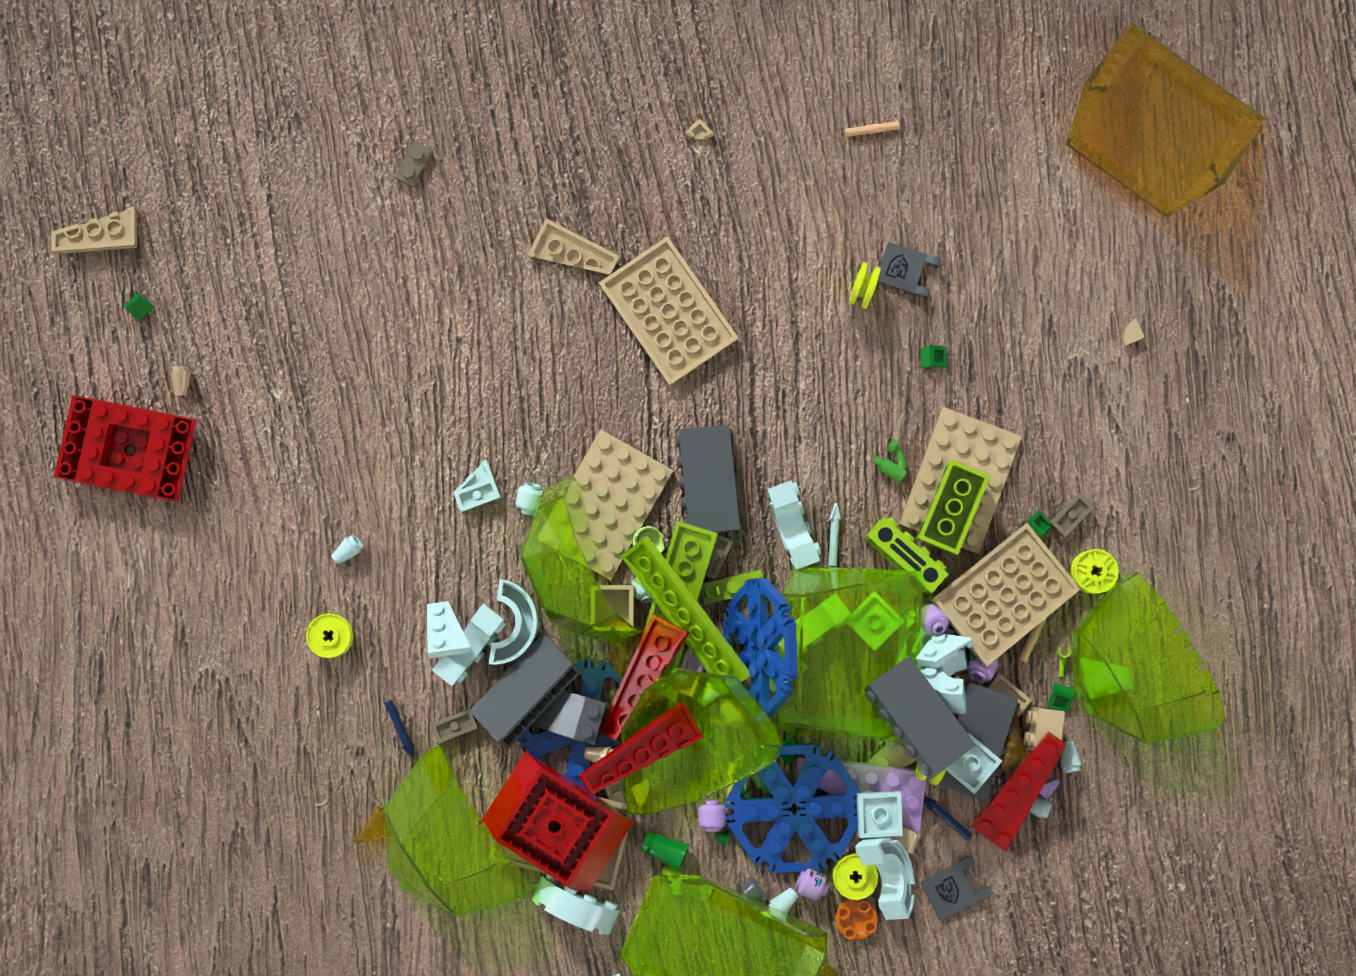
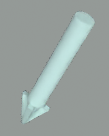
M835 503L829 517L831 519L828 566H837L839 519H841L838 504Z

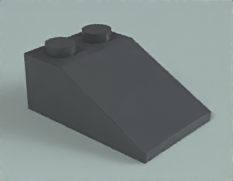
M564 690L536 719L534 726L595 745L608 703Z

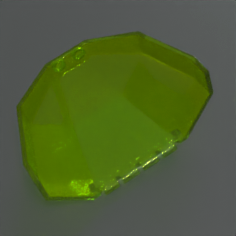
M568 477L543 489L519 546L520 558L541 607L553 625L614 645L642 633L643 630L642 628L636 629L615 613L590 571L576 539L565 500L570 484L577 481L575 477Z
M1133 572L1117 580L1112 588L1104 592L1072 631V681L1075 685L1073 689L1079 698L1082 697L1086 705H1084V708L1090 717L1093 716L1095 719L1140 743H1150L1209 732L1227 721L1220 691L1215 684H1212L1214 679L1207 667L1199 671L1198 668L1204 662L1195 648L1187 651V648L1193 644L1184 629L1178 632L1175 631L1181 624L1174 612L1169 613L1170 608L1166 601L1138 572Z
M682 668L670 671V675L657 678L653 681L654 684L646 687L621 729L622 743H624L681 701L685 703L704 736L703 739L683 749H679L671 753V755L653 762L652 765L643 767L635 771L634 774L623 778V796L629 815H649L697 802L702 799L703 794L709 797L721 789L723 790L737 783V780L741 781L753 775L754 772L757 773L769 767L770 764L776 762L783 748L776 724L737 677L682 670Z
M443 743L438 744L419 758L383 809L389 860L388 868L394 875H398L401 880L399 884L405 892L409 891L412 895L455 917L518 901L534 890L538 883L536 881L532 883L508 856L503 855L504 852L497 841L490 845L487 843L493 835L484 822L478 826L475 825V822L481 819L472 804L465 808L462 804L468 801V798L462 789L458 788L459 782L455 778L442 750L445 745Z

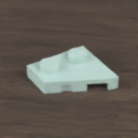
M483 460L481 465L453 492L461 513L501 498L487 460Z
M943 633L939 635L934 634L917 656V665L938 668L945 664L946 661L958 656V650L964 646L971 648L973 646L972 638Z

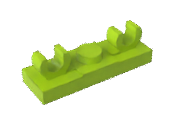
M757 570L704 583L701 589L704 605L732 599L748 579L763 578L762 571Z

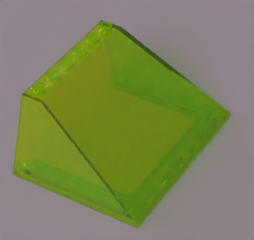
M805 566L796 570L793 567L782 596L790 603L787 607L792 608L789 612V617H795L793 623H796L798 675H795L796 681H791V685L794 688V691H790L792 695L779 708V727L789 736L902 742L893 735L892 727L889 723L880 717L879 710L875 704L868 701L864 689L908 656L917 665L916 658L920 653L923 571ZM783 637V639L781 640V654H780V656L785 660L784 637Z

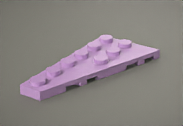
M798 755L796 778L807 760L804 755ZM840 760L861 793L900 791L902 826L920 834L926 779L924 781L917 780L915 768ZM833 769L826 771L818 788L830 794H845L847 787L838 773Z

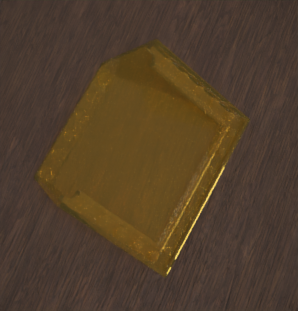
M1131 22L1086 80L1066 145L1087 159L1089 163L1102 170L1107 176L1116 180L1125 189L1134 193L1140 200L1152 206L1158 213L1169 217L1227 182L1265 118Z

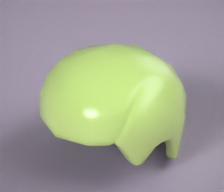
M651 526L642 527L634 534L633 546L648 535L660 553L664 551V536L657 528Z

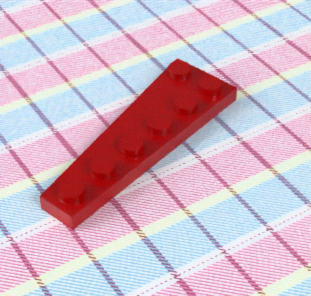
M652 614L599 729L601 733L620 741L690 632Z
M680 701L578 776L588 793L594 794L618 782L620 779L634 774L635 771L648 767L653 762L703 739L704 736L685 703Z
M1047 731L973 821L971 828L1006 852L1063 753L1066 743Z

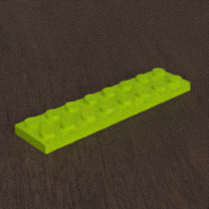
M677 521L666 560L698 602L718 533ZM654 600L651 605V609L649 612L644 632L651 619L652 614L657 615L670 622ZM685 642L653 689V692L666 696L670 695Z
M648 535L621 555L670 623L690 632L685 643L723 694L750 676L746 665L740 660Z

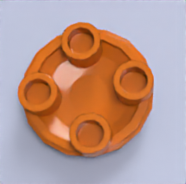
M847 899L837 908L835 921L839 932L846 939L861 940L876 931L878 917L873 904L868 900Z

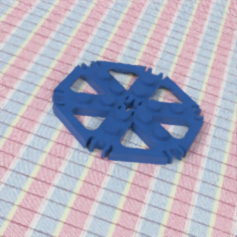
M764 578L748 579L729 602L728 606L730 608H726L729 617H724L725 623H723V637L733 648V634L744 647L738 657L746 665L751 676V701L741 691L746 680L733 687L730 692L752 718L760 719L771 718L792 695L790 691H794L791 681H796L795 675H798L796 623H793L795 617H789V612L792 608L787 607L790 603ZM746 595L748 596L749 620L741 612L739 606ZM767 598L774 605V613L769 620L767 617ZM783 637L785 660L774 649ZM769 677L776 684L777 689L776 694L771 700Z
M586 658L575 662L582 670L580 673L582 676L580 695L600 700L605 678L611 677L621 684L624 677L607 662L605 670H602L603 661L601 660L597 668L592 667V659L587 661L588 667L586 668ZM609 706V707H606L605 714H604V717H603V721H604V719H605V716H606V714H607V712H608L610 706ZM641 707L634 720L641 724V729L650 724L652 713L643 715V712H648L651 709L650 707ZM529 728L518 738V741L527 739V742H522L519 748L527 746L529 753L541 760L544 754L571 744L565 776L581 787L585 786L578 775L590 767V761L584 758L585 749L587 747H613L615 749L622 744L620 741L614 740L600 731L595 745L548 730L532 734Z
M816 743L766 745L770 753L767 754L764 747L760 748L763 753L761 758H757L752 753L751 758L755 763H752L749 757H747L725 800L727 802L725 803V808H732L734 810L732 814H726L727 824L753 863L758 857V867H760L763 861H767L769 863L767 871L772 870L773 873L805 872L809 868L815 871H823L819 862H821L825 869L828 868L825 862L827 858H832L836 863L837 857L834 852L841 859L858 827L857 807H855L857 803L856 795L861 793V791L835 752L830 760L829 758L832 756L831 749L825 755L820 754L821 744L817 745L815 751L813 749ZM803 754L807 758L794 785L791 784L777 762V758L780 755ZM830 769L838 773L847 787L845 794L814 795L826 771ZM756 773L761 777L773 797L742 799L740 792L748 776ZM792 803H796L800 807V809L796 810V813H792V810L788 809V807H792ZM844 817L849 821V824L841 840L837 844H832L815 819ZM774 821L762 846L759 848L751 844L742 830V825L745 822ZM795 830L812 855L811 860L808 862L786 863L782 860V855Z

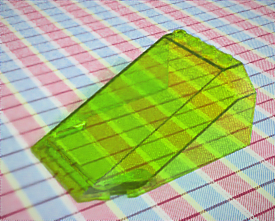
M700 875L653 876L622 948L620 957L629 966L633 976H817L827 954L828 933L808 922Z

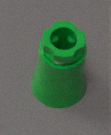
M648 832L641 851L646 852L648 856L665 863L679 872L690 844L667 838L658 833Z

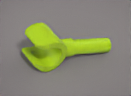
M1061 647L1056 651V656L1059 658L1060 663L1058 675L1060 677H1064L1066 658L1071 654L1069 647L1066 649V656L1061 654Z

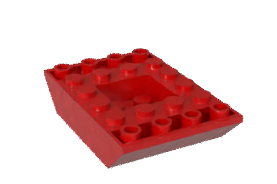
M72 395L54 478L179 502L197 419ZM130 445L136 447V453L133 456H128L126 453V449Z
M525 751L479 824L495 841L565 886L588 894L634 823V820L594 794H589L585 788ZM551 821H558L561 829L557 832L550 830L549 823Z

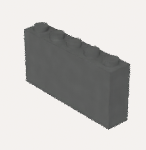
M729 424L679 429V435H675L676 448L681 447V456H677L678 468H683V476L679 477L680 489H685V497L681 498L682 510H687V518L683 519L684 523L717 533L739 531L740 524Z
M543 633L469 711L499 744L509 749L582 670Z
M910 656L864 689L868 701L875 704L879 710L880 717L889 723L892 727L893 735L903 742L906 746L907 754L911 758H915L919 764L920 771L923 775L928 776L929 779L938 775L976 746Z
M966 682V714H957L956 719L967 733H970L1000 759L1001 756L1004 757L1007 750V744H1005L1007 735L1010 736L1013 731L1014 724L1011 723L1013 715L1016 716L1020 708V703H1017L1018 698ZM1001 765L994 770L975 794L948 771L945 772L938 786L987 801L988 797L991 798L995 788V785H992L994 776L998 777Z

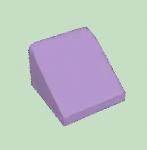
M1054 778L1047 780L1039 795L1046 799L1049 798L1058 786L1059 781Z

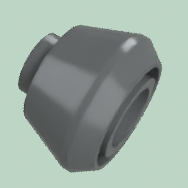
M749 877L741 887L743 891L740 893L741 898L746 905L748 903L752 906L764 904L767 899L764 891L755 878Z

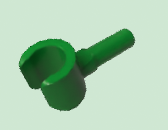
M724 827L721 828V831H718L716 840L718 843L726 845L730 834L724 832Z

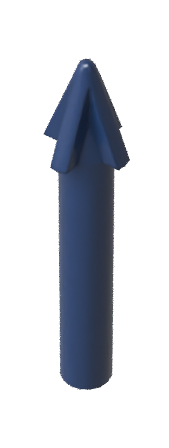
M389 700L384 704L403 746L401 748L414 760L413 742H410L393 701Z
M924 796L923 802L929 811L932 810L964 839L968 840L972 836V833L941 808L937 801Z

